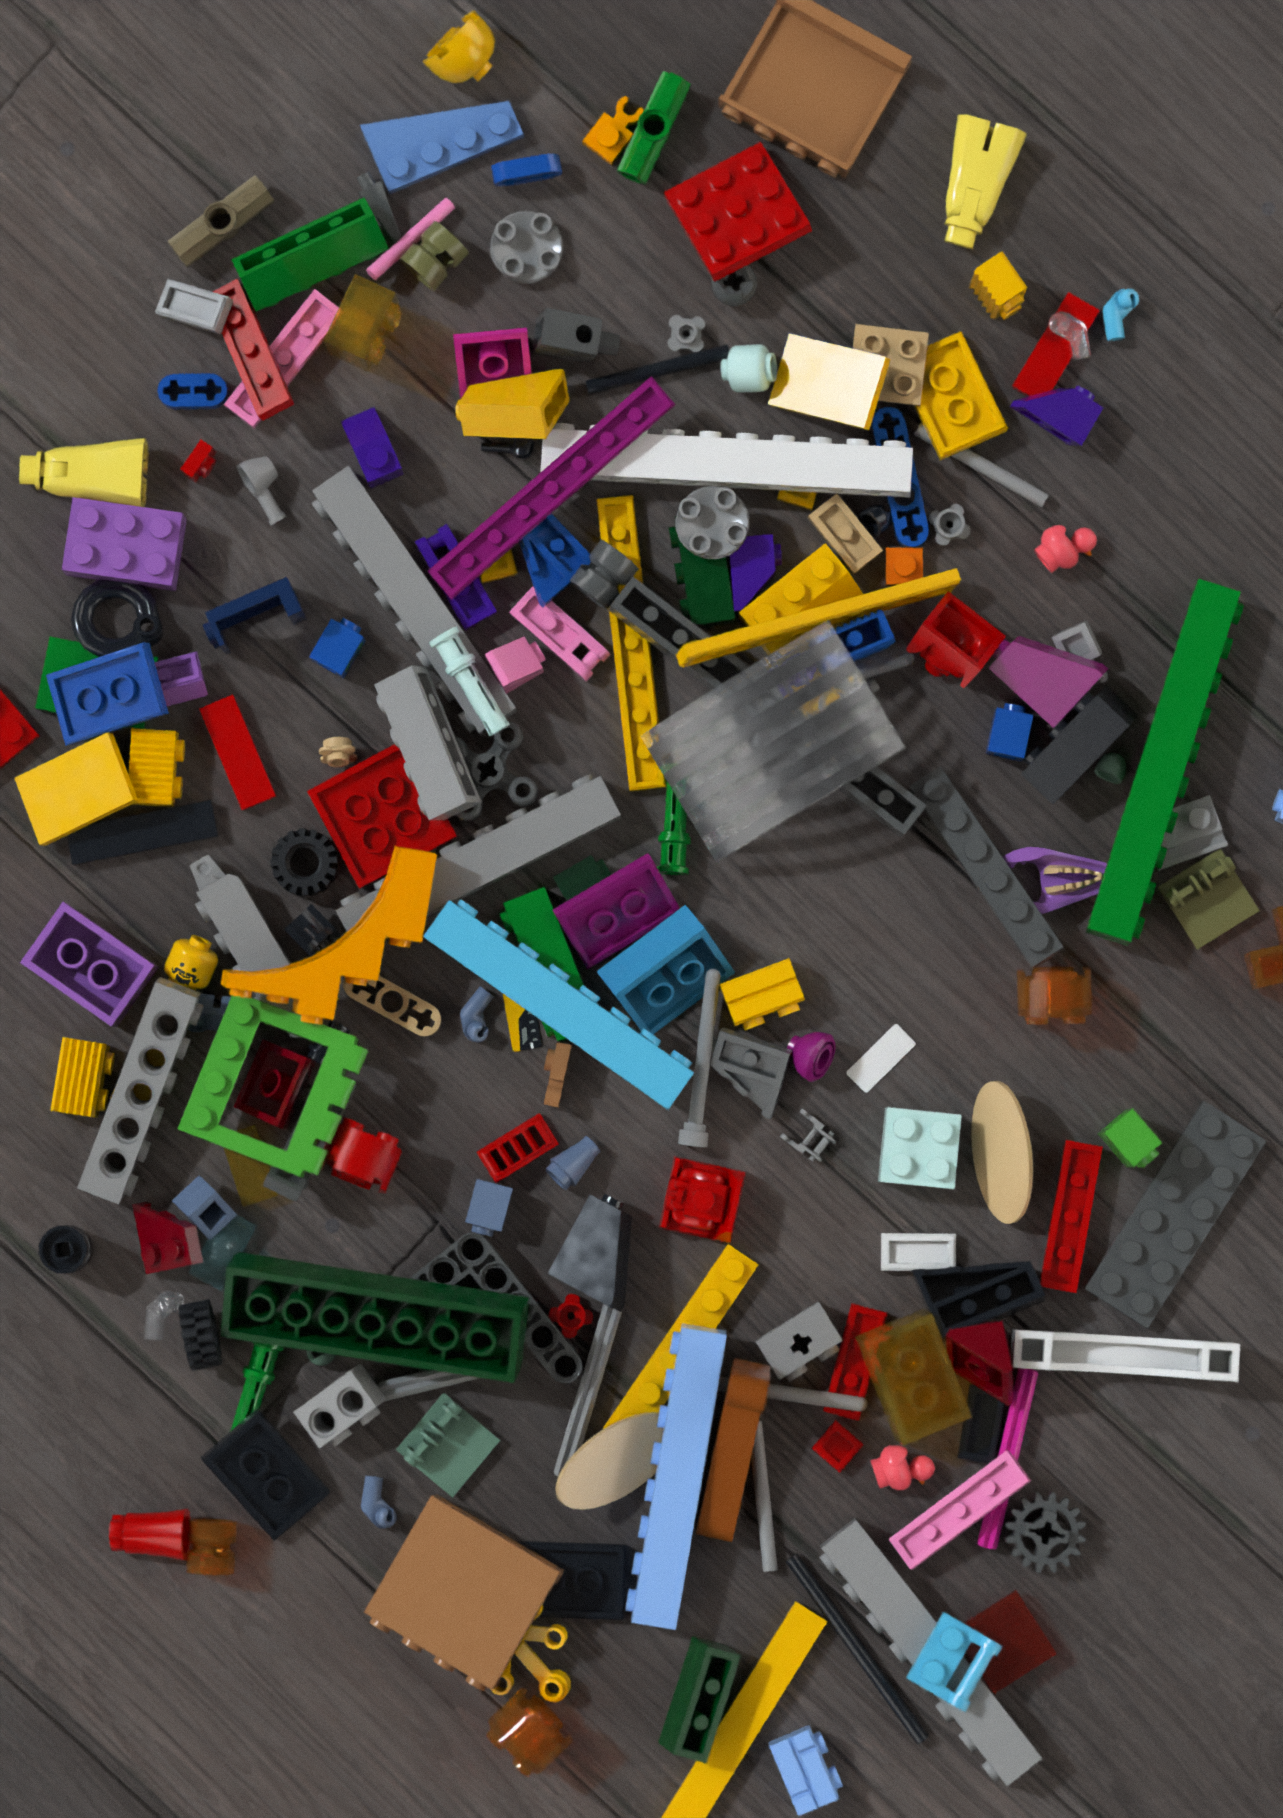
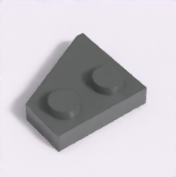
M722 1027L719 1031L710 1065L722 1077L728 1078L732 1082L733 1087L743 1097L747 1096L762 1110L761 1114L765 1118L771 1120L775 1113L793 1050Z

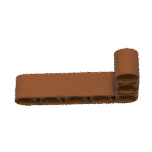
M737 1358L733 1359L696 1527V1535L728 1542L733 1540L760 1414L763 1413L770 1382L769 1365Z

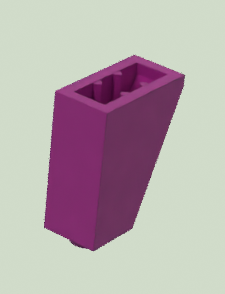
M1018 636L1011 643L1005 639L993 653L992 657L996 660L989 666V669L1053 728L1108 670L1102 663L1022 636Z

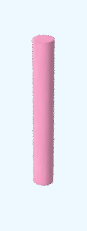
M444 198L366 269L370 277L377 280L412 244H417L421 240L422 233L434 221L440 223L455 209L454 204L448 198Z

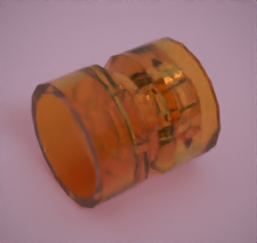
M189 1519L188 1541L193 1544V1548L187 1552L186 1573L200 1575L235 1574L236 1553L230 1549V1545L236 1542L237 1521L227 1519Z

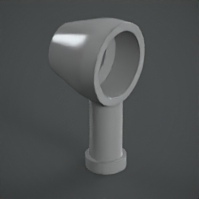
M264 456L248 459L238 464L237 470L243 483L259 501L269 518V524L273 525L287 517L284 512H281L268 489L278 477L271 460Z

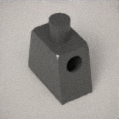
M545 308L536 318L531 355L590 363L598 353L616 356L620 344V334L601 331L602 319ZM576 334L581 335L585 343L578 341Z

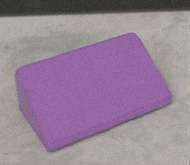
M197 651L155 662L167 706L207 696V687Z

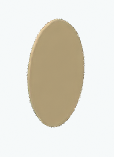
M992 1081L986 1083L981 1088L973 1109L971 1130L973 1161L979 1187L987 1206L999 1221L1010 1224L1019 1221L1023 1217L1030 1201L1033 1183L1032 1148L1027 1123L1016 1096L1003 1082Z
M659 1412L641 1413L622 1419L603 1429L585 1442L570 1457L559 1474L556 1483V1495L559 1501L573 1509L596 1508L626 1496L644 1484L648 1478L650 1479L657 1469V1465L651 1464L654 1442L661 1443L663 1428L657 1427Z

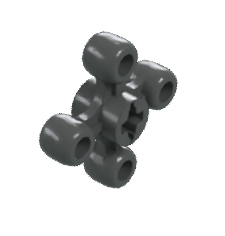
M508 721L510 723L509 726L494 734L493 746L485 753L477 754L472 752L461 738L455 737L481 800V803L475 805L471 812L456 814L460 820L466 822L476 820L482 813L484 796L494 789L505 791L516 805L522 807L533 804L537 799L538 787L531 778L512 775L506 767L508 755L518 749L523 741V732L516 723ZM513 731L515 733L514 740L511 742L503 741V733ZM495 762L494 770L497 773L496 777L488 776L486 780L482 781L483 774L479 770L482 765L488 767L491 763ZM528 786L530 788L529 795L523 798L517 795L519 787Z

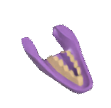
M1025 847L1003 856L1009 868H1013L1017 863L1024 865L1025 863L1032 862L1037 866L1040 873L1041 895L1039 900L1033 903L1041 914L1097 894L1107 863L1039 847Z

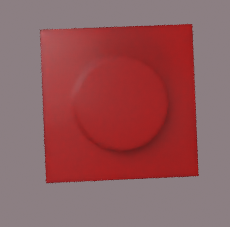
M200 439L180 468L181 472L195 483L200 476L206 478L216 464L217 460L213 458L216 451L211 445Z

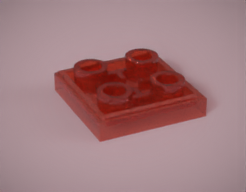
M1016 1589L964 1622V1624L1003 1646L998 1656L993 1655L982 1675L993 1694L1057 1654ZM971 1641L966 1651L973 1661L981 1647Z

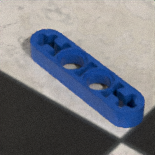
M884 407L878 410L871 423L875 446H882L881 442L888 441L886 429H879L878 424L883 422V416L889 415L891 421L898 422V425L894 426L893 429L894 440L902 438L903 442L906 443V447L911 448L903 414L893 407ZM912 459L911 490L914 493V501L908 506H901L895 502L892 496H886L896 540L904 548L921 547L929 534L914 459ZM918 509L919 515L912 514V522L915 528L921 527L922 532L917 535L916 541H911L909 536L902 535V531L907 528L906 517L898 519L897 513L904 514Z

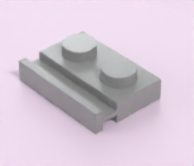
M1210 795L1172 809V811L1178 813V817L1172 834L1165 832L1161 846L1166 847L1167 852L1161 869L1157 868V871L1228 846Z

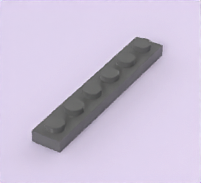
M941 766L910 786L911 792L927 805L924 811L1031 969L1037 968L1063 951V945Z

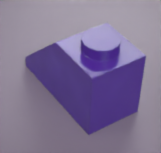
M1080 386L1075 388H1059L1013 400L1010 405L1012 409L1065 444L1082 446L1103 410L1102 406L1093 401L1095 395Z
M375 407L341 421L370 489L404 475Z
M773 534L747 536L741 547L729 555L732 601L735 615H738L742 609L749 605L775 576V566H782L781 544H773Z

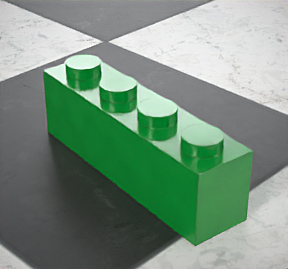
M365 197L231 260L255 311L263 308L272 307L280 300L297 292L306 291L314 284L331 276H338L354 265L372 260L380 253L389 250L370 206Z
M545 887L504 902L506 911L500 913V917L506 931L509 934L515 932L519 945L522 942L538 953L539 956L536 961L547 969L553 964L568 974L570 977L566 983L579 990L583 983L558 919L552 911L553 907ZM542 1021L548 1038L555 1035L557 1042L567 1039Z

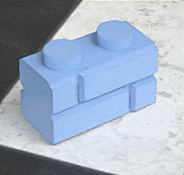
M810 1725L768 1742L798 1816L840 1798L837 1789L843 1787L835 1766L830 1768L826 1766L822 1754L829 1751L820 1731L813 1733Z

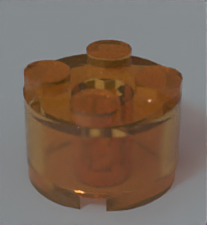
M1070 966L1037 967L1032 970V975L1026 976L1024 969H1018V1015L1024 1016L1026 1024L1030 1025L1048 1024V1017H1062L1063 1023L1066 1024L1086 1023V1015L1092 1014L1091 968L1083 967V974H1077V971H1074V967Z
M520 1688L488 1719L491 1729L486 1735L498 1749L502 1750L505 1747L515 1758L512 1761L514 1766L524 1776L529 1777L532 1773L541 1774L573 1743V1739L570 1733L565 1738L559 1730L564 1724L540 1698L534 1695L529 1700L524 1696L527 1689Z

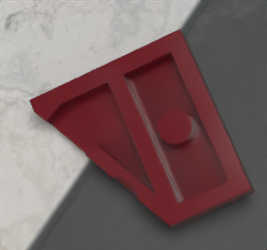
M147 1201L132 1204L141 1247V1258L144 1262L146 1274L203 1263L196 1225L186 1220L180 1221L175 1215L167 1211L157 1212L151 1209V1203Z

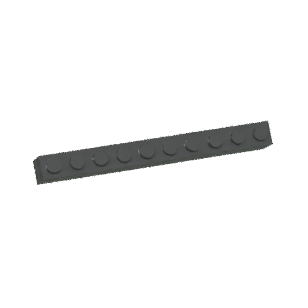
M635 577L631 578L609 608L612 614L678 665L676 654L684 644L710 637ZM733 654L683 668L723 700L762 677ZM773 687L737 709V711L750 720L787 696L776 687ZM798 707L762 730L775 740L813 716L803 708ZM825 726L787 750L798 759H801L838 736ZM850 746L813 770L826 779L860 759L863 755ZM876 765L837 787L838 790L899 837L905 835L927 806Z

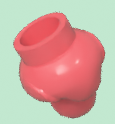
M1055 525L1043 532L1041 545L1035 548L1034 552L1051 573L1059 567L1070 569L1078 563L1079 553H1084L1087 556L1092 555L1091 551L1097 543L1096 534L1089 528H1079L1073 533L1070 541L1065 535L1066 527Z
M888 1445L882 1450L879 1458L870 1460L879 1488L890 1486L897 1491L909 1488L913 1478L924 1485L925 1481L933 1476L935 1464L928 1456L921 1455L913 1458L910 1465H908L906 1460L908 1450L901 1445Z

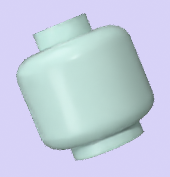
M762 344L733 346L728 353L727 359H722L721 361L723 381H728L730 387L736 393L766 391L770 383L775 382L777 377L775 354L769 353L767 347Z

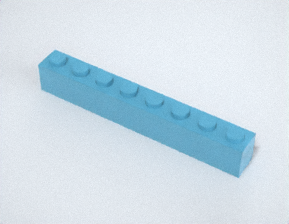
M460 899L457 904L450 900L446 903L423 937L669 1110L694 1074L693 1071L688 1069L692 1064L691 1061L673 1050L671 1055H668L658 1048L661 1043L660 1039L644 1028L640 1034L627 1026L631 1019L616 1008L612 1007L607 1012L597 1004L600 1000L599 996L583 985L579 990L573 988L566 983L570 976L555 965L551 964L547 969L536 961L539 954L521 942L518 947H515L505 940L509 934L507 931L492 921L487 926L475 918L478 911Z

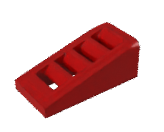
M538 1113L476 1153L497 1184L553 1149L559 1143L541 1114ZM534 1125L546 1143L541 1147L538 1146L528 1130ZM521 1133L533 1150L528 1155L516 1138ZM508 1141L520 1158L515 1163L503 1146ZM497 1149L507 1165V1168L502 1171L491 1155V1152Z

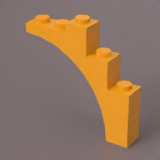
M394 846L387 875L374 901L358 922L335 943L309 958L283 967L257 971L223 969L221 985L230 988V995L252 998V992L267 994V1001L288 1004L289 998H294L292 1011L296 1014H301L300 1021L323 1024V1018L334 1020L341 975L345 976V983L367 986V980L378 981L385 937H389L388 944L410 948L412 941L422 943L437 854Z

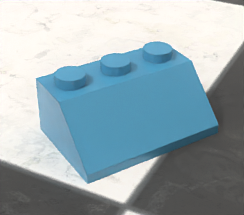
M686 905L596 971L639 1030L642 1031L644 1028L651 1034H655L703 998L705 977L708 970L717 969L720 972V984L736 973L706 929Z

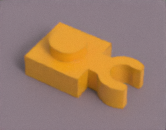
M623 96L617 102L616 115L613 118L604 112L582 140L583 145L611 166L632 139L633 133L627 129L628 126L636 125L640 115L644 112V109L640 107L634 115H626L623 109L629 102L627 96Z

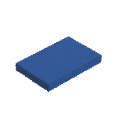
M143 642L46 675L65 746H72L99 737L107 732H115L169 714L149 642Z

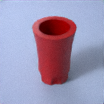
M189 1509L151 1513L128 1512L126 1515H112L109 1526L111 1551H125L126 1554L163 1556L186 1561L191 1543V1517Z

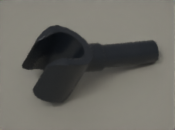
M515 438L513 445L508 443L482 442L481 451L504 452L520 459H527L532 454L535 442L532 438Z

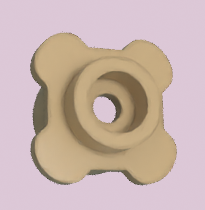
M346 737L328 738L323 741V747L319 749V754L323 755L320 757L321 762L331 767H344L350 762L357 760V755L353 754L355 747L352 746V740Z

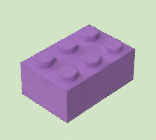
M73 497L62 571L67 576L112 580L176 591L187 519L181 512Z
M62 902L20 962L114 1028L118 1027L159 968L65 902Z

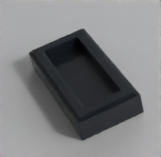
M969 1384L957 1458L991 1463L996 1458L1004 1403L973 1384Z

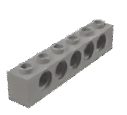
M159 977L155 982L77 1189L118 1205L124 1198V1195L132 1196L139 1176L133 1174L137 1161L144 1163L152 1143L146 1140L150 1127L157 1129L165 1108L159 1106L163 1093L170 1095L178 1075L172 1072L177 1058L180 1060L184 1059L191 1039L185 1037L190 1024L196 1026L201 1016L204 1005L198 1003L201 996L200 992ZM165 1014L174 1016L178 1022V1030L175 1032L165 1031L160 1025V1017ZM150 1049L160 1050L165 1056V1064L162 1066L150 1064L147 1060V1051ZM143 1083L149 1086L152 1091V1098L146 1101L138 1099L134 1094V1085ZM121 1119H134L138 1123L139 1132L134 1135L125 1133L121 1128ZM111 1152L122 1154L126 1160V1166L121 1169L112 1167L108 1162V1154Z

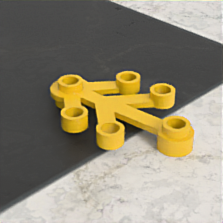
M542 1604L540 1610L538 1611L536 1617L534 1618V1620H535L536 1618H538V1616L542 1613L543 1604ZM553 1624L549 1627L530 1625L514 1654L539 1681V1691L542 1697L550 1702H559L566 1697L571 1689L569 1676L559 1669L549 1670L525 1641L544 1642L550 1649H559L568 1638L567 1630L560 1624ZM551 1631H556L560 1634V1642L551 1640L549 1635ZM511 1660L501 1676L507 1681V1687L501 1688L498 1686L491 1690L496 1695L507 1694L514 1685V1678L511 1674ZM555 1683L559 1688V1693H551L548 1690L547 1684Z

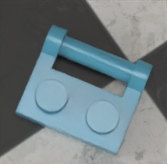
M943 1611L906 1678L966 1712L971 1703L968 1699L993 1655L998 1656L1003 1646ZM972 1641L981 1648L956 1692L947 1688L946 1685Z

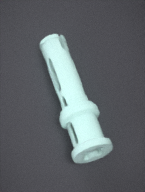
M457 626L431 640L429 644L431 648L437 649L447 666L445 669L447 675L456 678L476 714L481 719L488 735L492 736L509 726L510 723L501 712L497 702L474 665L476 657L473 653H468L458 636L460 630Z

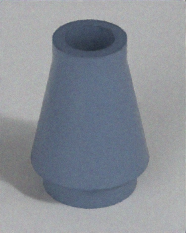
M585 1136L578 1143L551 1158V1164L546 1168V1171L562 1189L567 1190L571 1185L574 1187L577 1185L592 1161L601 1151L589 1137Z

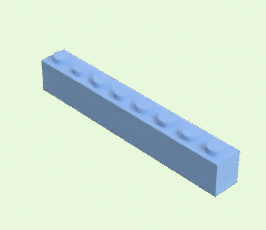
M682 1323L680 1332L673 1331L669 1354L676 1355L674 1369H666L663 1390L670 1391L668 1405H660L657 1427L663 1428L661 1443L654 1442L651 1464L657 1465L655 1479L648 1478L644 1501L651 1502L649 1516L641 1515L638 1537L645 1538L642 1553L635 1552L632 1566V1574L638 1575L636 1590H628L625 1611L632 1612L631 1623L676 1630L724 1354L726 1330Z

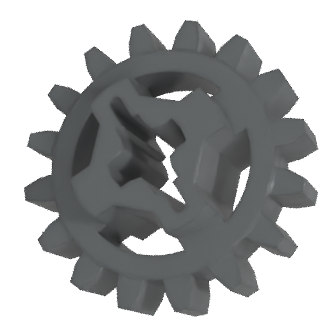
M1052 1491L1049 1492L1047 1499H1043L1040 1492H1034V1501L1031 1503L1022 1497L1020 1500L1023 1508L1021 1510L1011 1508L1010 1510L1016 1517L1015 1521L1005 1522V1526L1013 1530V1534L1005 1537V1541L1016 1544V1547L1010 1552L1012 1556L1016 1557L1023 1554L1024 1557L1021 1565L1026 1568L1031 1562H1035V1571L1041 1573L1044 1565H1048L1052 1573L1056 1572V1563L1060 1561L1066 1567H1069L1070 1561L1067 1556L1070 1553L1075 1556H1080L1081 1554L1075 1547L1076 1542H1086V1538L1078 1534V1530L1084 1528L1086 1523L1084 1521H1075V1517L1080 1512L1079 1508L1075 1507L1068 1510L1067 1506L1070 1499L1064 1497L1058 1503L1056 1502L1055 1492ZM1042 1507L1041 1513L1037 1518L1032 1521L1024 1520L1031 1511ZM1057 1510L1064 1514L1070 1529L1060 1527L1056 1521ZM1045 1522H1049V1527L1062 1535L1047 1536L1046 1542H1042L1041 1536L1033 1530H1029V1528H1043ZM1021 1535L1029 1536L1035 1543L1034 1554L1025 1548ZM1059 1543L1066 1544L1062 1551L1049 1556L1051 1548Z

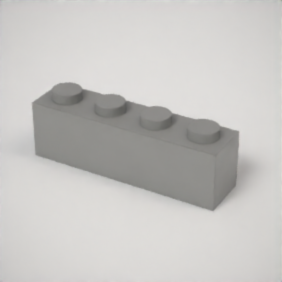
M410 666L374 684L378 693L376 696L377 704L380 710L387 715L391 725L390 735L392 741L402 752L405 760L404 770L410 781L415 784L419 794L417 799L418 805L422 813L429 820H446L481 803L427 667Z

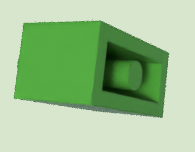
M1133 1108L1124 1110L1097 1133L1126 1168L1134 1167L1135 1165L1138 1168H1143L1159 1155L1155 1148L1162 1142Z

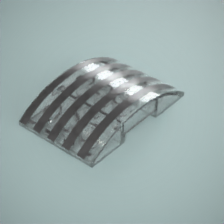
M829 620L730 678L640 736L716 863L906 749V746Z

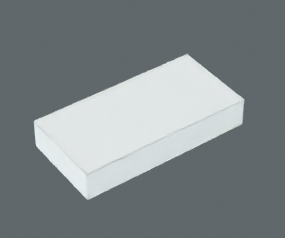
M881 1233V1271L929 1270L956 1266V1234Z

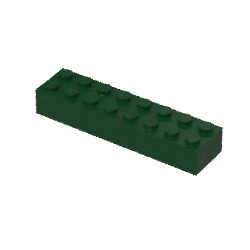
M236 1252L226 1267L220 1337L514 1383L522 1367L529 1297Z

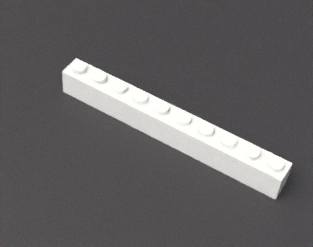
M556 423L547 439L542 441L541 472L588 431L574 430V425ZM663 429L662 435L648 434L647 430L591 479V481L910 497L913 448L906 447V443L902 441H884V446H870L869 441L865 439H847V444H832V439L828 437H810V442H795V437L790 435H773V440H758V435L753 433H737L736 438H721V433L716 431H700L699 436H684L685 431L679 429Z

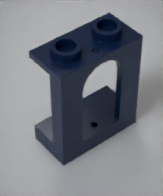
M285 577L205 612L209 622L202 625L214 649L220 647L227 655L231 651L222 633L225 629L282 604L293 625L303 622L307 618L292 584Z

